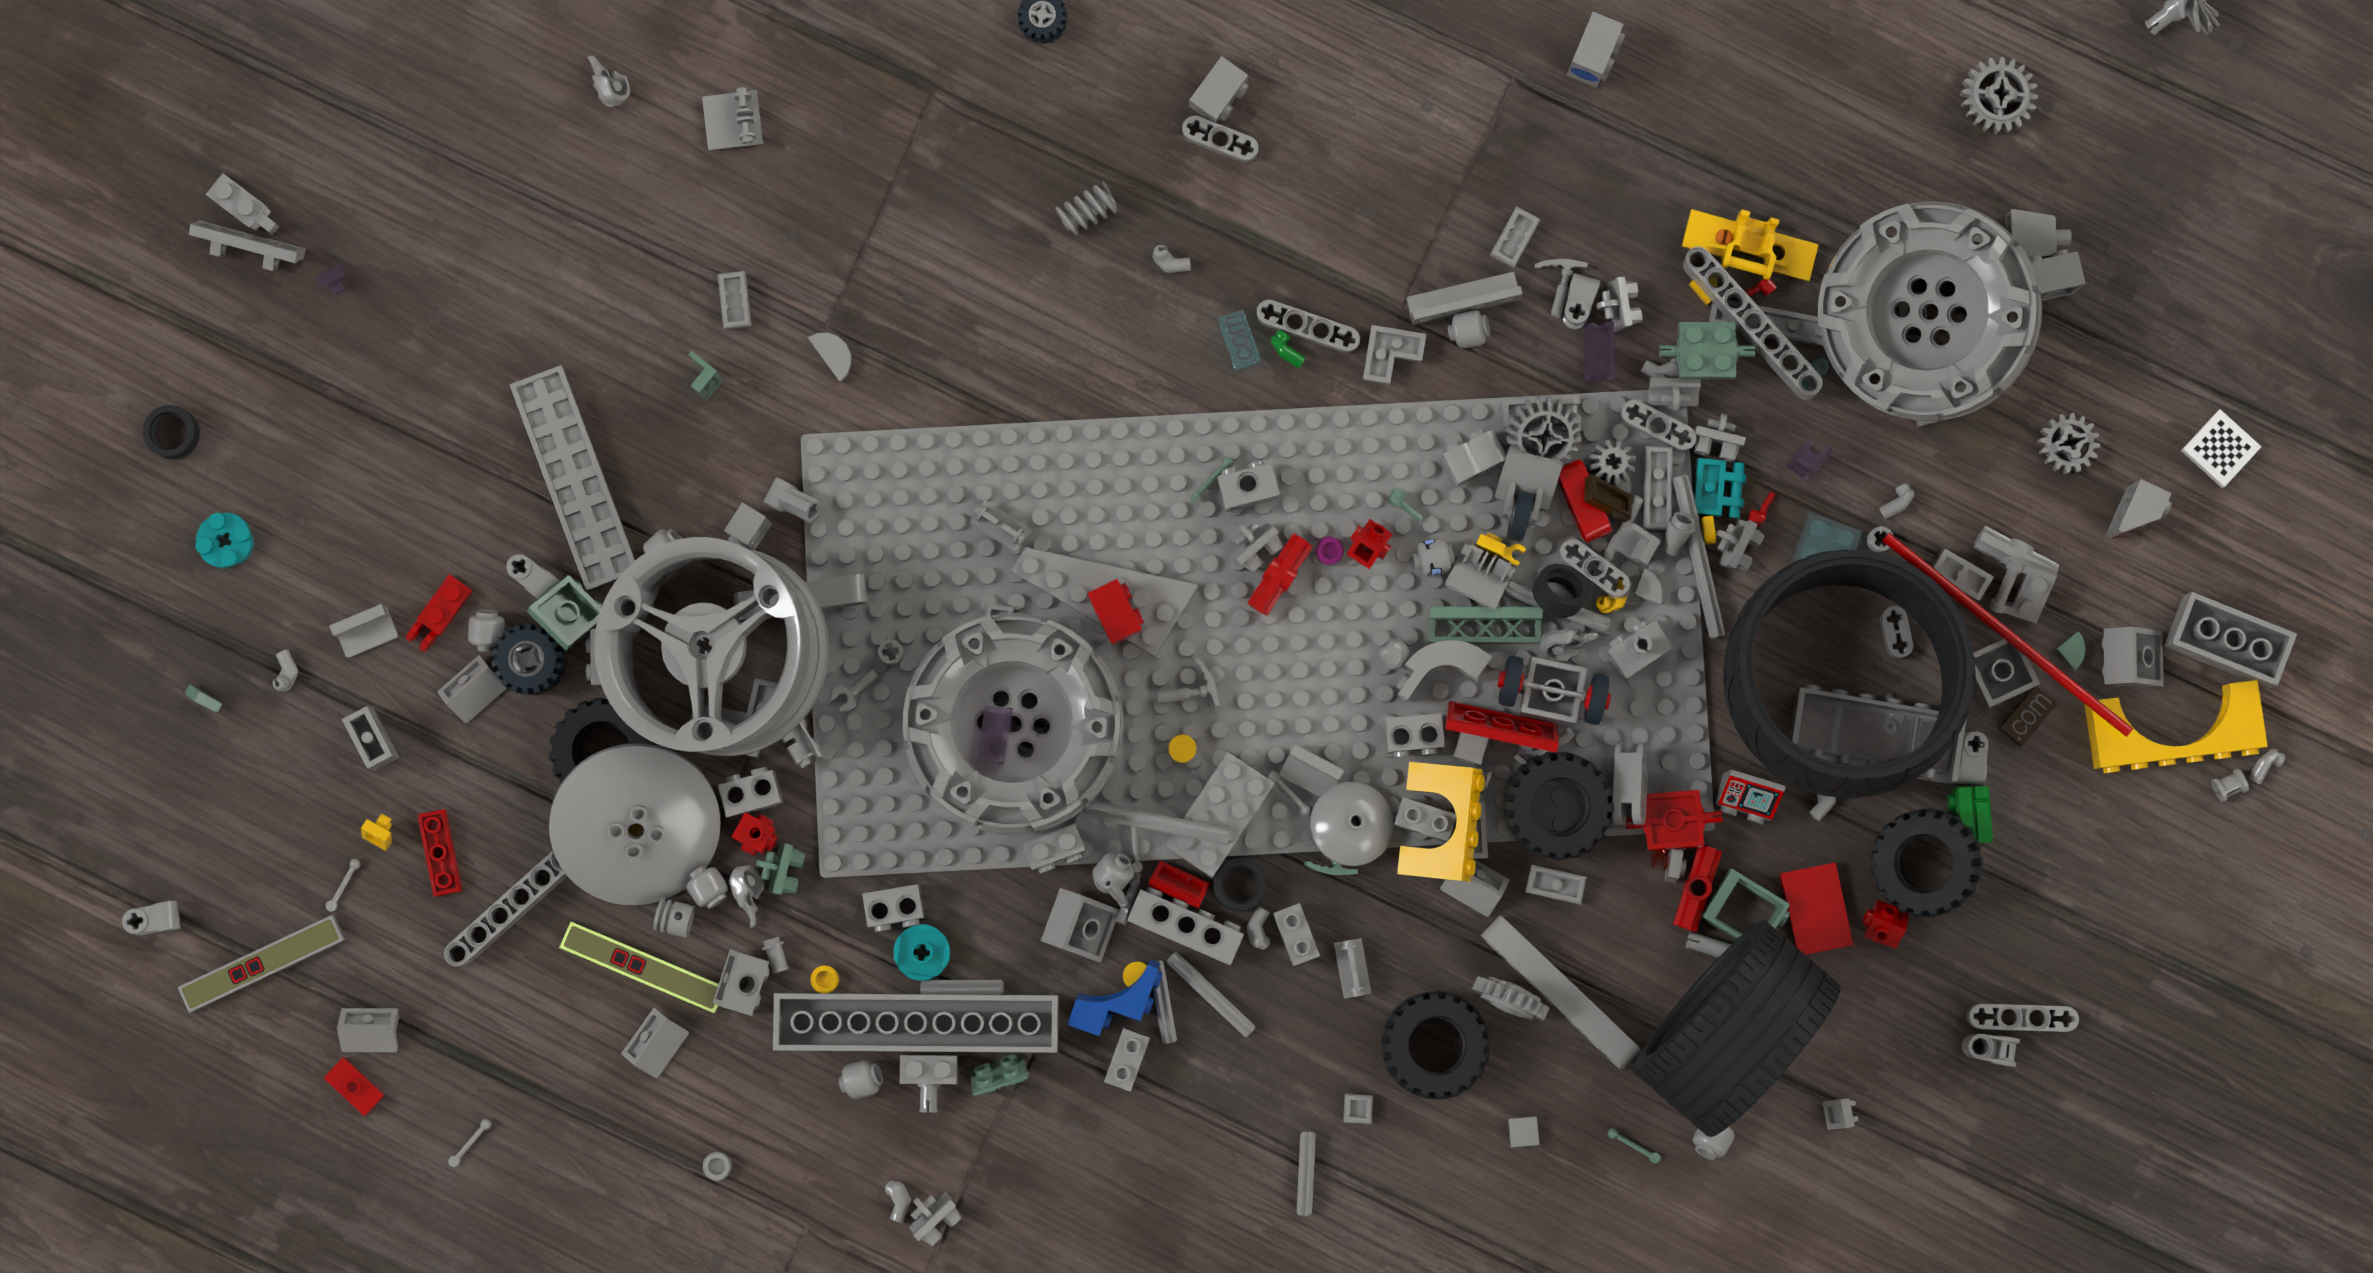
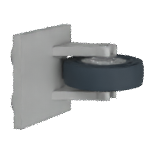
M1508 449L1495 492V497L1505 499L1502 521L1509 522L1507 539L1522 542L1527 527L1535 529L1539 509L1549 510L1563 462Z

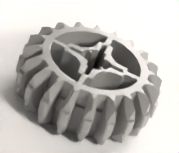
M1537 396L1535 399L1536 404L1533 405L1529 400H1526V409L1517 406L1516 411L1519 416L1511 415L1509 419L1512 424L1506 427L1507 432L1510 434L1506 437L1507 443L1512 444L1509 449L1561 462L1563 457L1571 460L1572 456L1569 451H1578V445L1575 442L1582 440L1581 434L1577 433L1582 430V426L1580 423H1577L1579 419L1577 413H1571L1572 407L1569 404L1563 407L1564 403L1560 398L1553 404L1551 396H1548L1545 402H1542L1541 398ZM1540 416L1537 422L1529 423L1534 418ZM1551 416L1562 420L1566 425V430H1561L1558 426L1552 425ZM1547 425L1548 432H1545L1541 440L1540 435L1544 433V430H1546ZM1522 437H1528L1529 440L1535 441L1537 451L1527 447L1522 442ZM1559 443L1556 447L1548 450L1551 445Z

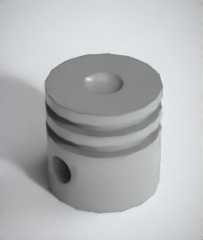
M661 898L656 910L653 930L658 931L660 929V932L663 933L667 930V934L687 938L693 924L695 906L677 901L673 903V900L669 899L666 902L665 898Z

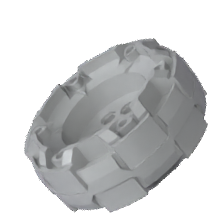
M1925 201L1896 206L1879 213L1860 225V228L1844 242L1831 261L1827 274H1824L1818 299V323L1826 354L1834 370L1843 382L1862 400L1885 413L1904 419L1916 421L1949 420L1976 412L1989 405L2011 387L2021 375L2035 350L2042 324V298L2038 278L2031 261L2018 241L2004 227L1985 214L1962 205ZM1893 227L1897 229V234L1891 238L1888 237L1887 231ZM1976 235L1983 236V241L1979 245L1973 243V238ZM1917 280H1925L1927 290L1923 294H1915L1913 292V284ZM1946 282H1952L1956 287L1955 293L1950 297H1944L1941 294V287ZM1840 297L1846 299V304L1843 307L1837 306V300ZM1906 302L1910 306V313L1906 317L1900 318L1896 314V307L1900 303ZM1929 305H1936L1939 311L1938 316L1933 320H1927L1924 316V310ZM1959 307L1965 308L1967 311L1966 319L1961 323L1954 322L1952 319L1953 311ZM2012 312H2015L2018 315V319L2016 322L2011 323ZM1912 328H1919L1922 333L1921 339L1916 343H1910L1907 339V333ZM1946 330L1950 334V340L1946 345L1940 346L1935 341L1936 334L1939 331ZM1878 374L1880 376L1878 384H1872V375ZM1965 383V391L1958 392L1956 387Z
M1022 613L988 615L967 622L942 638L943 640L937 643L921 661L912 677L905 697L903 709L904 745L911 768L920 785L932 800L948 814L967 825L988 832L1000 834L1034 833L1052 828L1074 817L1103 789L1114 770L1122 745V703L1117 685L1106 663L1097 651L1078 634L1059 623L1036 615ZM974 639L980 642V646L977 649H971L969 646L970 642ZM1057 646H1063L1065 648V653L1063 655H1057L1055 653V648ZM1000 692L1007 693L1010 698L1008 704L1004 707H998L994 704V697ZM1028 694L1035 695L1038 699L1037 705L1032 709H1026L1022 706V700ZM924 710L931 712V717L928 720L921 718V713ZM988 715L992 717L994 723L991 729L981 730L978 727V721L982 716ZM1015 717L1021 720L1022 726L1019 731L1012 733L1006 729V723L1010 718ZM1039 720H1046L1050 724L1049 731L1042 735L1037 734L1034 731L1035 723ZM1097 722L1103 726L1102 730L1098 733L1092 730V725ZM995 741L1005 743V752L1000 756L992 755L990 752V746ZM1023 743H1030L1034 747L1033 754L1028 758H1023L1018 753V748ZM961 787L968 789L966 797L958 796V790ZM1052 794L1054 796L1053 802L1046 804L1043 798Z

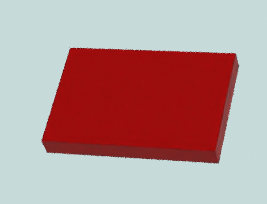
M1836 862L1779 874L1785 901L1790 904L1787 911L1790 912L1789 922L1795 948L1800 949L1807 955L1853 945Z

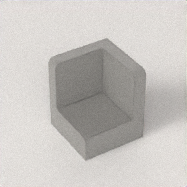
M1623 522L1611 543V547L1635 563L1648 565L1661 540L1634 523Z
M1460 732L1452 759L1480 766L1489 738Z

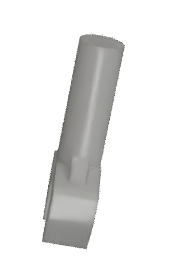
M872 669L850 687H843L841 684H838L833 689L830 699L834 701L842 694L847 695L848 702L843 704L839 710L841 712L852 711L857 707V695L880 677Z

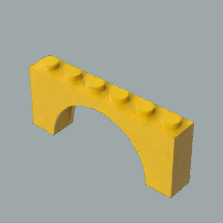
M2258 680L2223 685L2222 705L2215 723L2204 736L2185 746H2166L2155 743L2142 736L2134 728L2125 737L2085 705L2094 769L2103 768V773H2113L2121 771L2120 766L2131 765V770L2148 768L2149 762L2158 761L2160 767L2175 765V759L2186 758L2187 763L2204 761L2203 756L2214 754V760L2231 758V752L2241 751L2242 756L2259 754V749L2268 747ZM2119 697L2099 700L2131 726L2122 711Z

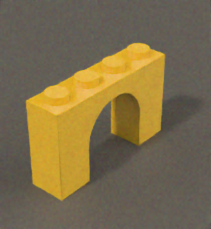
M1409 762L1406 790L1443 795L1452 803L1456 812L1457 823L1452 837L1440 847L1425 849L1400 846L1397 874L1471 882V876L1474 875L1476 868L1473 853L1479 839L1478 832L1476 831L1477 820L1481 816L1479 796L1484 788L1482 769Z

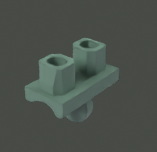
M779 843L776 857L775 853L767 851L765 862L757 860L756 866L763 867L761 879L769 880L770 877L767 892L779 895L782 892L796 893L798 879L786 876L789 865L802 867L805 853L793 849V845Z

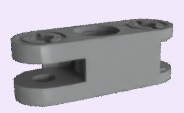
M1617 742L1613 782L1614 812H1612L1615 825L1625 824L1627 803H1632L1634 825H1644L1648 781V747L1646 742H1639L1636 752L1626 753V747L1623 742Z

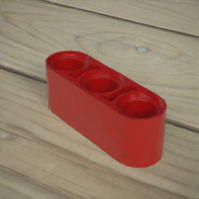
M1577 459L1562 466L1558 484L1584 542L1588 543L1612 533V528L1605 512L1584 502L1585 477L1589 476L1582 460Z

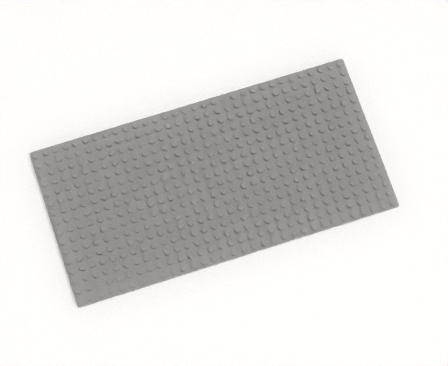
M1649 390L1539 396L1578 395L1580 397V405H1577L1578 415H1581L1582 430L1577 433L1581 434L1582 440L1575 442L1578 445V451H1569L1572 456L1571 460H1567L1564 457L1561 459L1563 465L1581 459L1588 474L1595 476L1598 470L1589 471V466L1596 463L1589 459L1590 454H1598L1595 451V446L1599 444L1605 449L1604 442L1610 440L1612 447H1614L1616 441L1620 440L1622 441L1620 449L1624 450L1626 446H1630L1631 450L1626 455L1636 456L1634 462L1628 463L1633 465L1636 470L1634 473L1627 472L1630 477L1628 482L1620 478V485L1617 488L1631 494L1632 499L1634 495L1643 499L1644 447L1668 446L1625 425L1620 418V410L1630 400H1638L1648 405ZM1537 396L805 434L801 437L803 493L821 502L817 518L813 519L810 523L804 521L807 581L864 574L868 601L866 604L822 611L828 632L829 659L822 689L812 707L814 738L820 746V754L822 755L815 762L820 875L824 878L1031 867L1022 843L1073 824L1077 826L1086 852L1081 853L1082 858L1068 864H1066L1065 860L1054 863L1055 866L1095 864L1105 854L1110 852L1124 854L1131 862L1134 861L1131 826L1083 817L1076 814L1062 824L1034 833L1000 834L988 832L967 825L948 814L932 800L916 778L906 754L903 737V709L912 677L924 657L937 643L943 640L942 638L967 622L984 617L987 603L1014 607V613L1040 616L1065 626L1087 641L1097 651L1110 670L1122 703L1123 738L1114 770L1103 789L1092 800L1093 802L1183 819L1227 752L1268 778V774L1271 771H1276L1279 774L1294 744L1343 769L1344 772L1337 784L1359 782L1376 789L1388 802L1394 820L1403 797L1456 814L1452 803L1441 794L1406 790L1409 762L1478 768V766L1452 759L1460 732L1445 729L1448 702L1454 701L1519 715L1518 711L1523 690L1521 689V692L1518 693L1513 707L1500 705V687H1497L1500 670L1504 671L1509 656H1517L1523 658L1522 672L1525 678L1528 662L1531 657L1546 658L1540 650V643H1470L1492 656L1475 682L1455 669L1437 668L1422 678L1406 702L1397 696L1400 689L1396 686L1405 673L1411 676L1412 672L1403 666L1395 670L1387 668L1383 660L1378 656L1381 646L1389 639L1398 638L1407 645L1411 657L1421 648L1432 644L1429 643L1430 607H1487L1444 585L1454 565H1451V570L1448 573L1426 577L1421 569H1415L1412 554L1417 553V546L1420 542L1442 538L1446 543H1451L1456 563L1465 543L1469 545L1473 543L1475 546L1480 534L1486 536L1487 533H1491L1502 539L1501 543L1505 544L1506 547L1520 544L1526 548L1524 554L1518 551L1512 552V558L1520 563L1518 567H1514L1516 569L1509 581L1533 589L1534 582L1547 565L1555 563L1567 565L1560 555V548L1565 541L1569 539L1579 540L1602 557L1621 520L1606 513L1612 533L1585 543L1557 482L1549 510L1540 508L1535 529L1530 528L1528 523L1522 542H1516L1507 539L1509 520L1515 500L1512 501L1508 522L1502 521L1505 499L1495 497L1504 464L1456 487L1441 458L1446 453L1444 448L1456 441H1460L1461 444L1471 440L1469 437L1471 434L1484 428L1486 432L1494 431L1503 451L1507 455L1508 449L1512 444L1507 443L1506 437L1510 434L1506 429H1503L1502 400L1536 398ZM1648 405L1688 425L1687 406H1679L1678 411H1672L1670 405ZM1633 407L1631 410L1626 409L1630 420L1638 417L1643 420L1640 425L1645 427L1646 420L1651 416L1650 413L1647 412L1646 416L1643 417L1637 413V407ZM1656 418L1651 421L1650 427L1655 433H1663L1666 429V424L1662 419ZM1557 425L1561 430H1566V425ZM1671 425V430L1665 438L1670 439V436L1674 435L1679 438L1678 444L1689 443L1687 439L1688 434L1686 432H1683L1681 435L1674 433L1673 431L1676 427ZM1547 426L1546 430H1544V433L1540 435L1541 440L1545 432H1548ZM1522 437V442L1527 447L1537 451L1535 441L1529 440L1528 437ZM1559 443L1551 445L1548 450L1556 447ZM1673 449V478L1688 475L1692 487L1690 450L1679 452ZM1226 457H1230L1233 460V466L1230 468L1237 467L1238 471L1248 469V464L1264 460L1265 464L1272 463L1280 493L1279 499L1225 512L1216 478L1195 502L1190 499L1192 494L1223 464V460ZM1609 457L1610 459L1606 465H1611L1615 469L1619 463L1618 461H1613L1612 457ZM1245 478L1240 482V487L1242 490L1249 492L1256 487V484L1252 479ZM1674 483L1672 486V517L1675 513H1680ZM1397 488L1407 493L1404 502L1422 516L1419 521L1415 520L1405 510L1403 511L1401 508L1394 507L1389 503L1388 498L1393 489ZM984 500H987L1031 529L1017 553L970 523L976 508ZM1643 504L1633 521L1634 524L1643 528ZM1369 519L1381 524L1386 530L1393 533L1387 543L1392 546L1383 560L1377 558L1370 569L1347 555L1353 544L1350 537L1358 525L1364 527ZM1255 522L1261 528L1268 522L1278 530L1277 536L1283 547L1273 555H1270L1264 547L1260 548L1256 555L1263 563L1258 569L1251 572L1243 565L1235 562L1230 556L1239 547L1234 542V539L1241 534L1237 526L1242 523L1248 528ZM1646 530L1661 540L1648 565L1635 563L1618 551L1611 563L1625 573L1630 583H1632L1623 608L1611 613L1600 612L1596 606V600L1599 596H1606L1608 594L1585 578L1588 583L1589 594L1582 608L1609 617L1611 623L1607 632L1603 633L1569 619L1553 616L1543 610L1541 638L1545 633L1553 629L1565 630L1570 628V630H1577L1576 634L1600 633V637L1597 640L1587 642L1580 647L1571 648L1577 649L1578 654L1565 664L1587 668L1583 691H1587V688L1590 687L1594 674L1609 676L1608 693H1611L1609 708L1604 710L1599 725L1589 724L1584 721V702H1580L1575 725L1557 723L1559 734L1567 727L1575 734L1557 752L1572 753L1593 763L1604 774L1606 782L1611 787L1613 793L1615 747L1617 742L1625 744L1626 753L1636 752L1639 742H1646L1648 747L1647 794L1700 790V800L1704 812H1714L1700 596L1687 541L1684 543L1676 556L1668 555L1662 550L1666 531ZM1294 533L1308 541L1313 548L1304 563L1301 564L1298 569L1299 573L1286 593H1282L1266 617L1247 603L1263 580L1262 576L1272 560L1279 556ZM1325 537L1337 538L1344 547L1343 557L1335 565H1324L1317 559V544ZM1576 546L1574 549L1569 547L1567 549L1568 558L1571 559V557L1575 556L1581 560V564L1578 567L1582 568L1584 561L1591 555L1587 554L1586 558H1583L1578 553L1579 547ZM1025 547L1197 584L1198 587L1158 654L1154 657L1127 640L1112 646L1100 624L1011 571ZM1597 561L1590 563L1587 570L1591 576H1599L1602 573L1596 569L1599 563ZM1644 568L1651 571L1661 584L1662 601L1660 605L1634 595ZM1609 570L1607 577L1600 583L1604 584L1607 579L1613 585L1612 591H1615L1618 582L1610 577L1613 571ZM1548 583L1550 589L1558 596L1574 599L1571 592L1558 583ZM1503 592L1496 607L1534 606L1507 597ZM1644 620L1648 624L1656 620L1673 646V649L1623 681L1605 653L1611 648L1608 643L1621 635L1625 639L1634 634L1632 628ZM1435 621V637H1447L1454 630L1447 621ZM1462 621L1452 622L1458 626ZM1466 621L1460 627L1468 637H1475L1482 630L1475 621ZM1480 621V622H1481L1484 626H1486L1490 621ZM1494 621L1487 628L1495 637H1503L1510 630L1502 621ZM1508 621V622H1509L1512 626H1514L1518 621ZM1522 621L1515 628L1523 637H1535V621ZM1456 631L1451 637L1462 636ZM1484 631L1479 637L1490 636ZM1512 631L1507 637L1518 636ZM888 639L898 641L904 649V657L896 665L885 664L878 655L880 644ZM974 639L970 642L969 646L971 649H977L980 646V642ZM892 645L886 647L888 650L884 649L883 652L884 656L886 655L890 660L896 658L895 654H899V649H894ZM1057 646L1055 648V653L1057 655H1063L1065 653V648L1063 646ZM1196 658H1199L1209 670L1216 684L1220 708H1215L1210 694H1207L1205 697L1198 695L1186 700L1158 704L1157 693L1184 688L1191 690L1198 689L1203 685L1207 686L1208 681H1205L1204 673L1201 672L1200 666L1196 664ZM873 669L880 678L857 695V707L854 710L841 712L839 709L848 702V696L842 694L839 698L832 701L830 697L833 689L838 684H841L843 687H850ZM1004 692L996 694L994 704L998 707L1006 706L1010 699L1009 695ZM1026 695V697L1037 699L1035 695ZM924 710L921 713L923 720H928L931 717L929 710ZM1442 713L1445 747L1438 749L1439 754L1422 755V751H1411L1410 757L1394 758V753H1387L1385 718ZM988 715L982 716L978 721V727L981 730L991 729L994 723L993 718ZM1010 719L1006 723V729L1009 732H1017L1021 728V725L1010 721ZM1098 722L1092 725V730L1096 733L1100 732L1103 728L1102 724ZM1034 726V730H1036L1038 734L1042 735L1047 733V731H1045L1043 728ZM1427 727L1422 729L1421 737L1425 742L1431 743L1436 740V732L1432 728ZM1397 730L1393 733V740L1399 745H1404L1408 742V734L1403 730ZM1177 735H1188L1196 743V754L1187 763H1178L1169 754V743ZM1489 738L1480 766L1484 771L1492 770L1486 793L1480 792L1479 802H1485L1487 843L1517 841L1507 825L1508 822L1504 816L1503 809L1505 808L1504 794L1505 791L1507 792L1508 782L1511 776H1514L1518 771L1517 768L1521 766L1514 756L1518 753L1523 759L1530 761V758L1539 755L1544 750ZM993 742L990 746L991 754L1003 745L1004 742ZM1023 743L1021 745L1026 749L1033 748V745L1030 743ZM1279 776V779L1305 805H1309L1313 809L1314 804L1319 798L1318 796ZM1554 779L1560 783V786L1556 787L1547 783L1540 786L1534 795L1532 810L1535 819L1543 828L1553 832H1563L1579 823L1584 814L1585 801L1582 792L1574 783L1564 779ZM1275 783L1227 856L1320 852L1311 835V815L1304 816L1301 811L1302 809ZM961 787L958 790V796H967L968 789ZM1051 794L1043 798L1046 804H1050L1053 802L1054 796ZM1627 803L1626 818H1632V803ZM1352 817L1351 823L1353 826H1359L1360 820L1357 817ZM1456 817V819H1455L1454 826H1453V829H1452L1450 838L1452 837V835H1453V833H1454V831H1455L1456 823H1457V817ZM954 820H955L956 832H953ZM1612 821L1610 828L1608 827L1604 834L1606 836H1621L1645 833L1643 828L1626 830V823L1624 825H1615ZM1705 823L1704 831L1714 829L1715 823ZM1394 826L1392 839L1387 848L1444 845L1445 843ZM1136 827L1139 861L1182 859L1165 847L1173 834Z

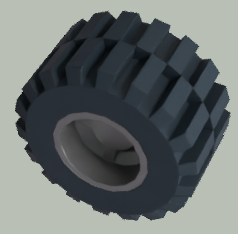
M538 625L513 626L514 629L506 630L503 633L502 639L498 638L496 641L498 646L492 651L494 660L491 661L492 667L496 669L494 674L502 681L501 684L508 687L511 691L525 695H538L541 692L551 690V686H556L559 683L558 678L564 675V664L567 665V659L564 658L565 649L543 627Z

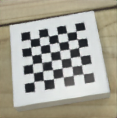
M2219 409L2181 451L2223 488L2254 456L2261 446Z

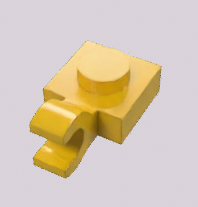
M1487 533L1486 536L1480 534L1475 544L1476 547L1484 550V553L1489 551L1488 555L1490 556L1495 554L1497 559L1501 558L1508 563L1511 562V566L1518 567L1520 562L1512 558V552L1518 551L1524 554L1526 550L1524 546L1514 544L1506 547L1505 544L1501 543L1502 539L1491 533Z

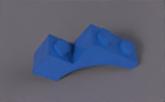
M1150 959L1142 975L1132 985L1120 992L1104 996H1091L1079 993L1067 1025L1100 1036L1103 1028L1107 1030L1113 1016L1112 1013L1108 1012L1109 1010L1141 1021L1143 1013L1148 1015L1150 1013L1154 999L1149 996L1152 987L1158 989L1163 972L1158 971L1161 963Z

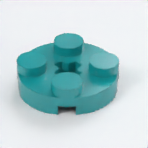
M214 513L199 527L195 547L202 559L208 564L220 569H228L229 567L244 563L249 558L254 547V537H252L249 524L241 517L232 513ZM229 533L228 539L232 541L231 545H224L221 548L220 541H218L219 537Z
M925 924L914 925L906 929L897 938L893 951L894 960L899 970L908 978L918 981L930 980L939 976L947 967L950 960V945L945 935L937 928ZM921 944L926 945V950L930 951V955L925 956L924 961H920L919 956L914 955V950L919 949Z

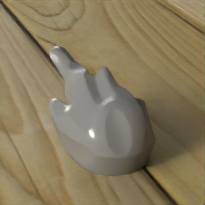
M588 56L587 58L595 73L592 78L594 80L593 86L598 91V98L608 107L624 104L630 95L627 77L619 74L617 71H612L610 77L608 71L594 56Z
M1570 628L1565 630L1553 629L1542 636L1539 647L1547 660L1567 663L1578 654L1577 649L1571 648L1580 647L1587 642L1597 640L1600 637V633L1576 634L1577 630H1570Z
M739 866L731 873L729 885L738 905L749 916L750 928H753L756 925L755 913L758 908L754 904L752 897L755 899L759 898L765 883L753 866Z

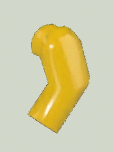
M1622 579L1618 581L1615 591L1625 588L1622 584ZM1601 595L1596 600V606L1602 613H1611L1624 607L1628 595L1621 599L1613 598L1610 595Z

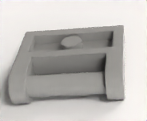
M2011 557L2007 562V572L1997 595L1991 599L1988 607L1996 613H2006L2037 623L2057 578V571ZM2018 573H2024L2025 576L2013 603L2006 601Z

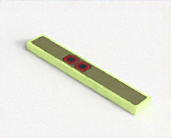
M570 922L559 948L712 1013H716L718 1005L713 1004L718 983L579 924Z

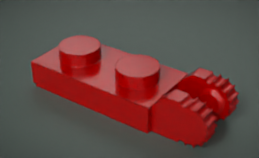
M449 574L416 619L418 621L413 624L405 639L412 642L418 637L424 626L428 627L432 631L423 639L419 647L421 651L426 652L438 636H442L472 595L473 590Z

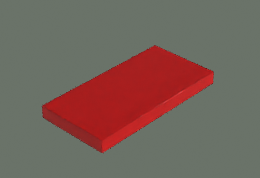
M1454 701L1448 702L1445 729L1557 753L1559 745L1557 723Z

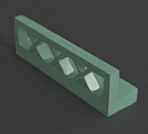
M1430 607L1429 643L1445 640H1457L1467 643H1540L1543 609L1540 607H1496L1495 610L1489 607ZM1435 621H1447L1454 630L1447 637H1435ZM1452 621H1462V622L1457 626V625L1454 624ZM1466 621H1475L1482 630L1475 637H1468L1460 627ZM1480 621L1490 622L1486 626H1484ZM1494 621H1502L1510 630L1503 637H1495L1487 628ZM1508 621L1518 622L1514 626H1512ZM1522 621H1535V637H1523L1515 628ZM1457 631L1462 637L1451 636ZM1485 631L1490 637L1479 636ZM1513 631L1518 637L1507 636Z

